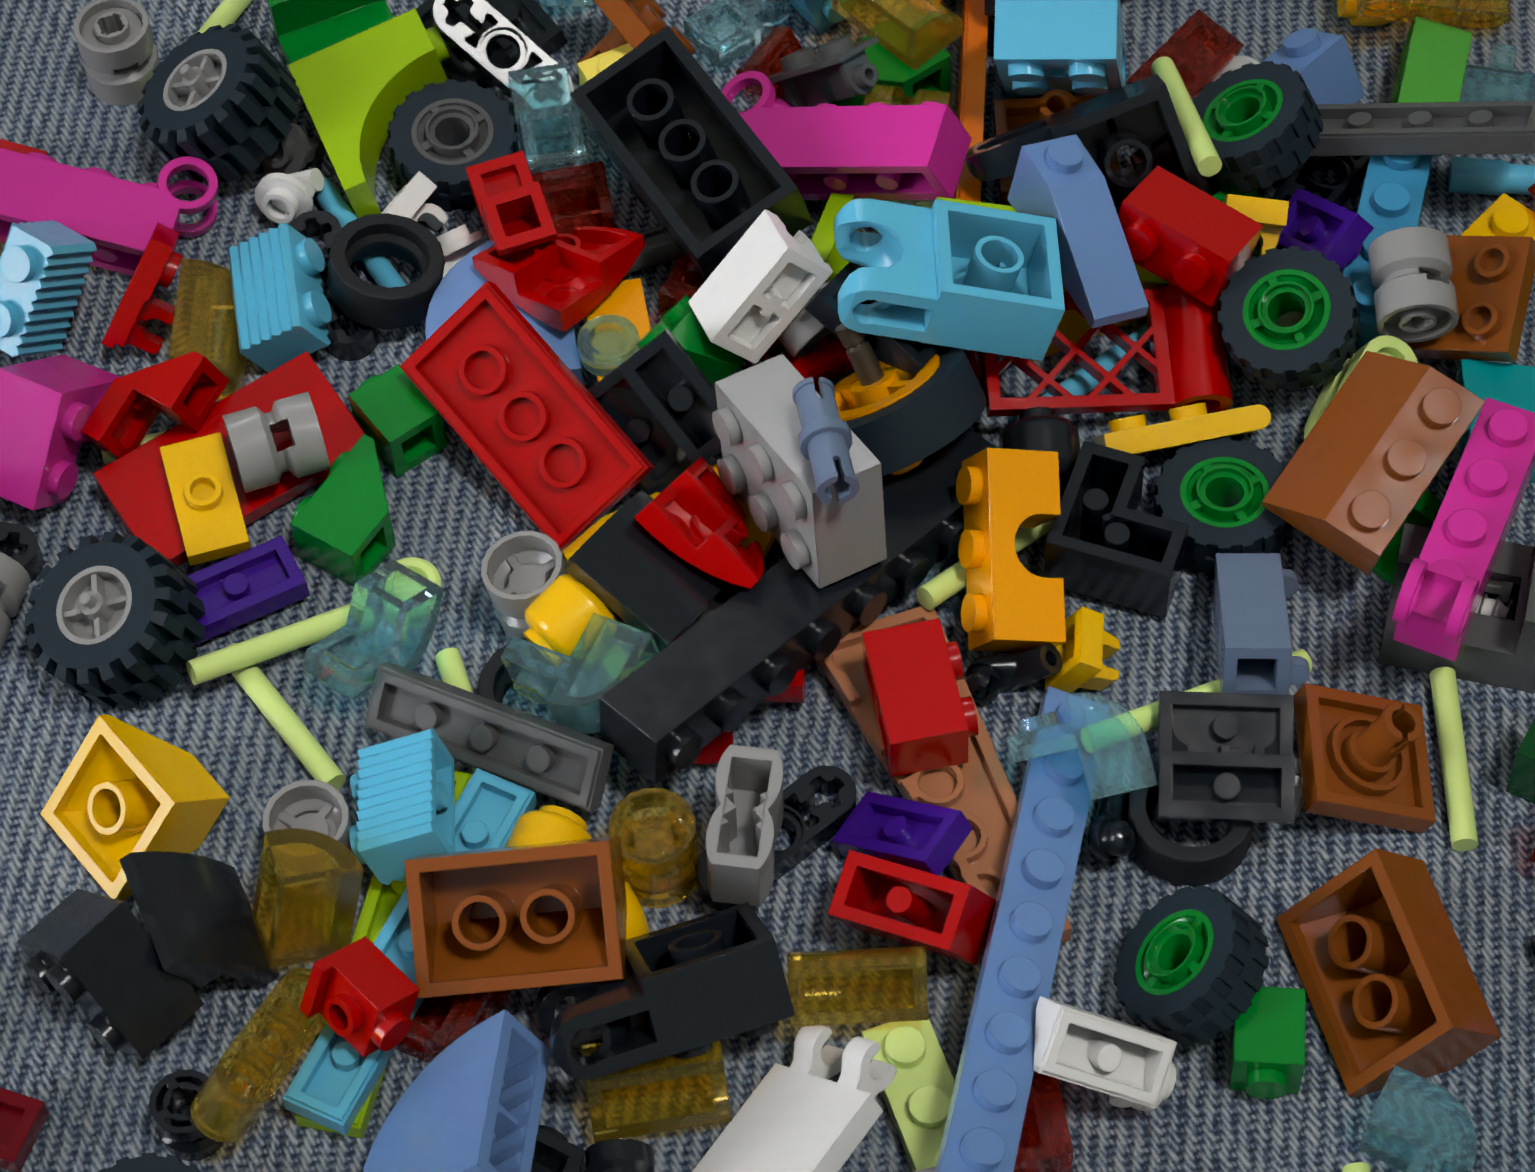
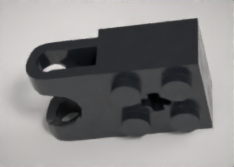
M1157 73L980 142L968 150L965 159L969 172L978 180L990 182L1000 178L1013 177L1022 146L1076 134L1105 176L1117 214L1123 200L1157 165L1204 191L1167 86ZM1126 145L1130 149L1138 147V151L1130 155L1132 165L1121 169L1116 161L1110 164L1111 158L1116 156V150Z
M748 902L627 939L624 979L541 987L535 1004L536 1018L544 1034L551 1041V1051L558 1065L567 1075L578 1080L596 1079L671 1055L678 1059L696 1057L709 1051L715 1041L737 1034L745 1038L762 1036L775 1030L779 1026V1021L795 1016L775 939ZM575 996L584 1000L561 1011L555 1018V1008L563 998ZM601 1043L598 1049L590 1056L581 1057L570 1050V1048Z

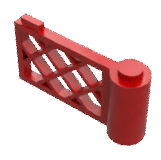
M1171 283L1162 289H1143L1149 305L1146 315L1148 330L1137 342L1133 341L1114 324L1090 328L1076 344L1056 329L1051 343L1066 355L1049 374L1045 373L1030 359L1004 355L1005 357L997 364L996 354L980 352L987 417L1017 416L1021 411L1034 407H1048L1055 411V415L1168 411L1169 409L1206 403L1207 414L1225 411L1232 406L1233 398L1226 346L1218 324L1217 311H1221L1220 302L1218 300L1213 307H1210ZM1063 292L1065 310H1075L1084 317L1070 294ZM1099 331L1126 352L1110 372L1082 351ZM1148 341L1150 343L1151 355L1143 349ZM1132 359H1135L1153 374L1155 393L1134 394L1116 377ZM1072 360L1099 382L1089 395L1073 396L1055 381ZM1011 363L1039 384L1028 397L1001 398L999 376ZM1106 388L1113 393L1100 395ZM1045 390L1052 395L1040 397Z

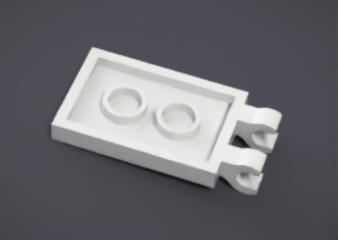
M811 1021L806 1023L799 1030L795 1038L793 1061L790 1067L777 1063L773 1065L692 1172H838L882 1114L883 1110L875 1100V1097L892 1083L897 1069L892 1064L873 1059L871 1062L872 1058L881 1048L878 1042L857 1036L847 1044L845 1049L828 1044L823 1047L824 1043L832 1035V1030L827 1026ZM841 1071L837 1082L829 1080Z

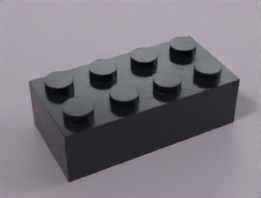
M669 26L660 30L570 93L589 132L704 281L707 280L764 209L777 215L792 237L798 230L802 231L813 223L796 184Z

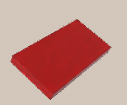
M485 282L399 366L540 531L558 544L561 552L602 518L655 468L494 282Z
M306 351L216 402L197 432L182 424H178L97 470L93 475L97 485L129 533L151 545L178 566L187 561L188 557L159 447L221 432L244 523L247 526L326 480L330 469L296 478L287 471L282 473L279 484L245 493L222 415L254 406L267 413L271 411L275 400L308 392L323 435L330 468L335 459L341 453L349 452L365 433ZM288 431L272 433L277 452L292 446Z

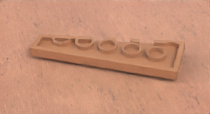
M923 606L874 620L867 625H858L840 640L836 649L823 660L816 659L817 664L889 776L890 773L863 668L862 633L938 618L935 609L927 610ZM943 630L945 641L949 642ZM965 678L956 681L960 698L972 697ZM972 697L979 733L976 736L969 737L968 763L890 778L904 799L962 811L973 829L947 867L956 881L970 884L996 900L1018 801ZM1067 916L1061 943L1071 940L1072 927Z

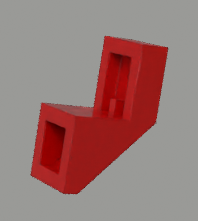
M523 150L466 167L467 179L483 226L499 256L558 239L539 181L534 182Z
M195 351L121 376L113 380L81 432L106 454L115 459L124 456L138 447L159 413L197 432L230 380L205 356Z

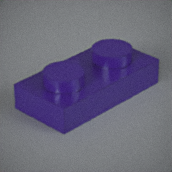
M1298 188L1289 199L1287 224L1281 230L1276 247L1278 250H1282L1284 248L1289 249V246H1301L1302 250L1310 252L1314 249L1323 253L1324 258L1327 260H1334L1343 270L1344 267L1351 264L1357 258L1362 249V243L1374 227L1359 214Z
M282 535L187 575L199 589L195 596L204 602L206 613L197 619L198 622L205 626L204 639L195 641L194 646L310 596L307 582Z
M867 791L831 842L843 858L847 857L849 850H853L940 876L945 867L952 861L955 853L970 834L973 827L961 810Z

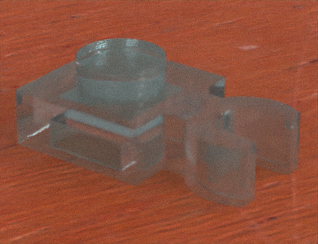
M715 0L683 20L684 36L721 69L765 41L764 26L779 25L789 17V0H776L772 3H764L767 0Z

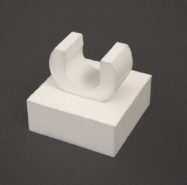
M420 171L397 193L381 213L408 217L416 222L419 220L424 221L435 231H438L448 220L446 213L439 206L424 203L437 186Z

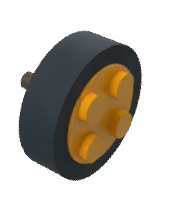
M842 323L835 328L842 346L847 348L846 354L853 367L850 371L831 381L835 389V399L839 415L881 462L882 476L888 474L892 476L900 475L914 469L924 458L940 450L964 433L982 414L986 406V397L964 349L942 346L917 374H913L877 360L869 341L865 340V333L850 330Z

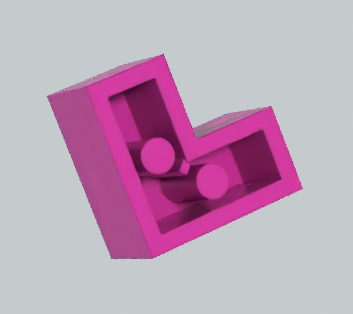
M65 354L0 367V497L33 511L66 502L67 496L72 492L78 478V467L75 463L80 444L91 442L81 430L113 380L120 376Z

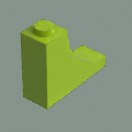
M415 8L288 65L342 187L358 218L365 215L381 214L375 192V176L380 153L388 138L389 121H393L394 118L393 111L398 104L402 105L406 101L405 97L411 92H418L424 88V85L433 82L435 84L444 83L447 80L441 61L450 58L448 50L440 33L434 27L425 29Z

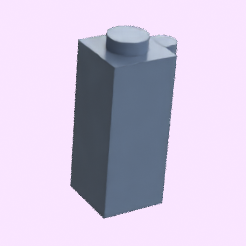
M1216 553L1212 606L1221 693L1288 695L1289 685L1303 684L1310 677L1308 661L1300 656H1292L1286 597L1294 595L1298 591L1299 584L1297 574L1294 571L1282 569L1280 553Z

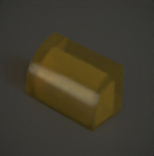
M832 0L833 10L869 37L877 36L879 40L877 43L915 71L964 33V24L961 18L937 0Z
M182 258L169 359L193 351L205 356L230 380L218 400H222L243 388L247 358L241 355L239 351L230 270L211 262Z
M298 828L265 832L252 919L270 969L320 960L350 944L364 869L352 851L328 835Z
M925 946L787 952L789 994L795 1016L790 1017L791 1027L929 1020Z
M720 1040L713 1042V1047L709 1051L696 1057L678 1059L671 1055L596 1079L585 1080L594 1143L609 1139H622L732 1121ZM601 1043L581 1045L582 1057L593 1054Z

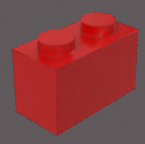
M1158 165L1123 200L1118 213L1134 263L1210 307H1213L1220 299L1222 289L1226 290L1229 285L1228 279L1235 270L1238 272L1245 265L1244 262L1251 258L1263 225Z
M940 618L863 632V668L890 777L968 763L969 737L976 736L979 733L977 715L972 697L960 698L956 681L964 679L961 654L956 641H945Z
M849 850L828 915L856 930L977 966L991 924L996 900L970 884Z

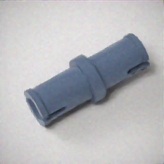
M809 377L795 385L792 391L793 402L797 407L802 427L798 435L800 451L805 459L810 460L818 499L825 504H832L833 498L829 485L833 483L837 503L843 504L854 498L859 491V481L855 476L849 453L853 444L851 430L848 424L840 419L833 383L825 377H819L818 384L821 397L818 398L814 379Z

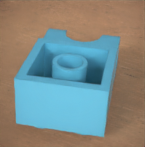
M995 0L994 62L1006 96L1037 98L1039 94L1056 89L1084 95H1102L1125 86L1126 45L1123 32L1121 1Z
M854 199L845 204L834 219V239L837 251L843 259L864 266L849 274L838 292V314L840 321L846 328L859 333L1043 361L1065 312L1056 218L938 199L934 200L932 208L877 199ZM862 227H872L880 234L857 232L854 230ZM866 300L878 301L872 304H861V302Z

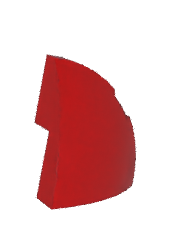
M576 226L573 229L574 235L568 233L557 234L558 239L499 256L494 246L472 258L476 270L487 281L494 282L511 302L543 323L565 332L593 311L613 291L635 263L645 243L642 234L628 230L598 226Z
M702 456L634 517L666 548L689 564L714 577L751 589L763 575L764 560L760 544L754 540L744 550L741 543L748 536L747 526L743 521L747 518L746 514L735 497L727 491L718 474Z

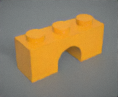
M985 448L962 461V468L956 480V495L958 502L963 505L964 531L959 540L958 556L961 566L966 569V595L961 605V623L963 629L968 632L969 651L1021 653L1045 643H1051L1056 647L1066 643L1064 578L1040 577L1029 572L1017 557L1015 536L1019 527L1035 528L1061 515L1058 452Z

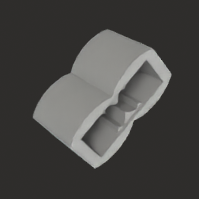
M729 745L717 766L715 776L716 810L710 818L706 831L708 889L712 900L715 902L732 904L748 902L750 906L760 907L768 897L774 881V840L781 829L784 814L783 765L778 750Z

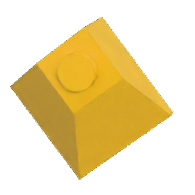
M106 714L97 717L40 815L108 896L112 899L124 901L133 893L119 861L121 858L132 852L163 851L192 853L201 846L230 797L193 754Z

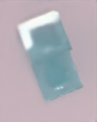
M566 63L509 71L508 81L517 122L520 151L523 150L533 180L538 181L587 173L588 158L579 111L570 96L572 91Z
M390 561L355 583L346 625L307 648L302 670L326 683L332 690L342 693L353 700L373 688L378 665L391 662L413 671L433 635L444 588L397 561Z
M593 613L570 657L512 635L500 658L513 681V688L520 695L532 702L543 705L547 704L558 725L583 734L600 732L599 698L658 654L659 650L652 634Z
M1090 693L1067 694L1066 699L1072 721L1059 724L1056 711L1017 720L1020 734L1006 737L1012 763L1079 748L1091 800L1158 785L1149 747L1142 728L1124 707L1100 695Z
M1395 1065L1366 1121L1359 1151L1402 1172H1472L1477 1154V1138L1467 1111L1451 1093L1439 1085Z

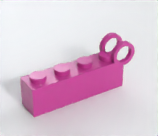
M747 71L735 76L721 91L732 104L737 93L745 87L751 85L762 86L763 91L759 101L747 111L739 113V115L796 184L803 200H828L831 193L853 194L855 199L935 200L936 197L952 199L954 197L972 138L947 104L926 101L920 105H888L873 102L867 106H836L829 103H821L814 107H790L785 100L776 98L774 85L765 74L759 71Z
M0 148V242H6L12 222L19 224V222L27 223V221L34 223V221L41 222L44 220L49 222V219L54 220L95 243L97 251L91 253L93 262L88 265L133 276L157 222L180 232L173 251L176 250L179 237H196L211 229L218 213L216 199L218 193L217 175L207 162L196 157L185 156L169 161L161 169L158 183L147 182L139 184L116 178L110 172L100 168L89 167L81 169L58 163L52 157L42 153L30 152L23 154ZM191 170L200 173L207 180L209 187L194 180H180L167 186V183L175 173ZM191 193L201 198L193 201H183L177 199L176 196ZM208 209L206 216L199 222L193 224L180 223V214L192 215Z
M1486 397L1419 559H1413L1403 581L1392 616V621L1397 622L1393 640L1456 662L1535 469V413Z

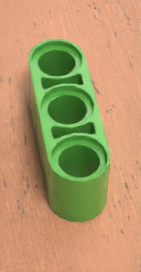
M1415 15L1402 49L1391 103L1459 102L1472 32Z

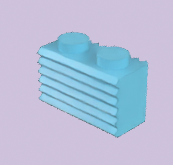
M50 219L49 222L44 220L41 222L34 221V223L29 221L27 223L19 222V224L12 222L0 257L1 351L12 357L56 352L63 349L61 340L67 338L65 329L71 327L68 319L74 317L72 308L78 306L76 297L82 295L80 286L86 284L83 275L90 273L87 264L93 262L91 253L97 251L93 241Z
M279 223L278 228H269L268 233H259L258 237H249L248 242H239L238 246H229L228 258L241 355L269 372L306 351L310 354L331 343L327 336L330 332L326 324L331 321L332 312L323 294L324 290L320 285L323 281L319 275L325 269V260L320 247L313 239L306 238L289 224Z
M434 728L357 750L360 758L357 760L359 770L351 776L350 787L354 802L359 811H356L359 821L356 822V825L351 826L349 830L350 845L356 860L360 864H367L380 883L390 885L392 880L402 882L406 876L404 860L420 855L455 852L454 758Z

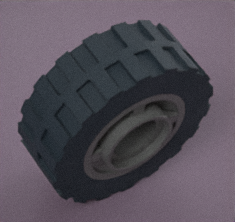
M455 79L445 80L444 83L439 84L433 82L424 85V88L418 92L413 91L405 97L406 101L402 105H397L393 111V121H389L388 145L393 176L397 184H401L404 187L420 171L437 186L424 203L435 204L445 212H452V210L463 209V211L473 210L477 205L467 179L466 167L519 152L515 115H511L510 105L505 99L501 100L497 96V92L489 87L487 89L480 87L476 82L468 80L467 83L456 82Z

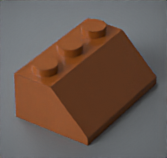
M1366 351L1261 502V506L1369 576L1474 422L1485 401L1429 365Z
M620 836L420 855L404 860L416 986L420 989L418 998L625 978L627 899Z
M1375 848L1276 918L1349 1096L1360 1097L1450 1071L1501 1037L1424 860Z

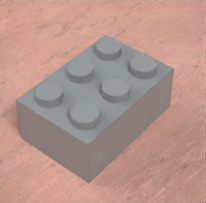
M780 354L715 382L717 410L712 413V421L721 441L722 458L717 461V469L727 491L732 495L738 493L747 503L757 526L763 532L770 530L781 543L783 553L789 564L796 570L802 568L816 586L821 589L887 559L881 462L851 430L853 444L849 453L855 476L859 481V491L850 501L838 504L832 483L829 485L833 498L832 504H825L818 499L810 460L805 459L800 451L798 435L802 427L797 407L792 398V391L795 385L805 378L783 354Z

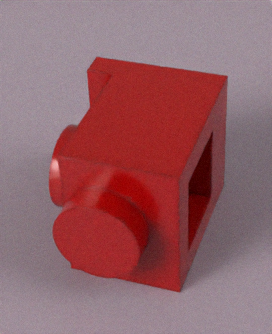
M364 936L314 962L299 1009L308 1018L319 1013L327 1021L331 1029L339 1036H342L364 1058L379 1049L384 1052L391 1050L406 1037L412 1026L410 1017L420 989Z

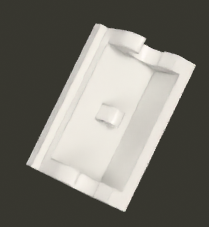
M764 209L688 303L710 342L756 364L833 273V270L829 264L823 261L812 241L801 230H798L792 237L780 218Z

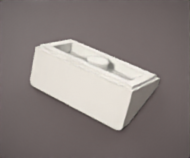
M1043 996L1039 997L1035 1018L1034 1071L1144 1106L1156 1108L1177 1045L1176 1041L1134 1025Z

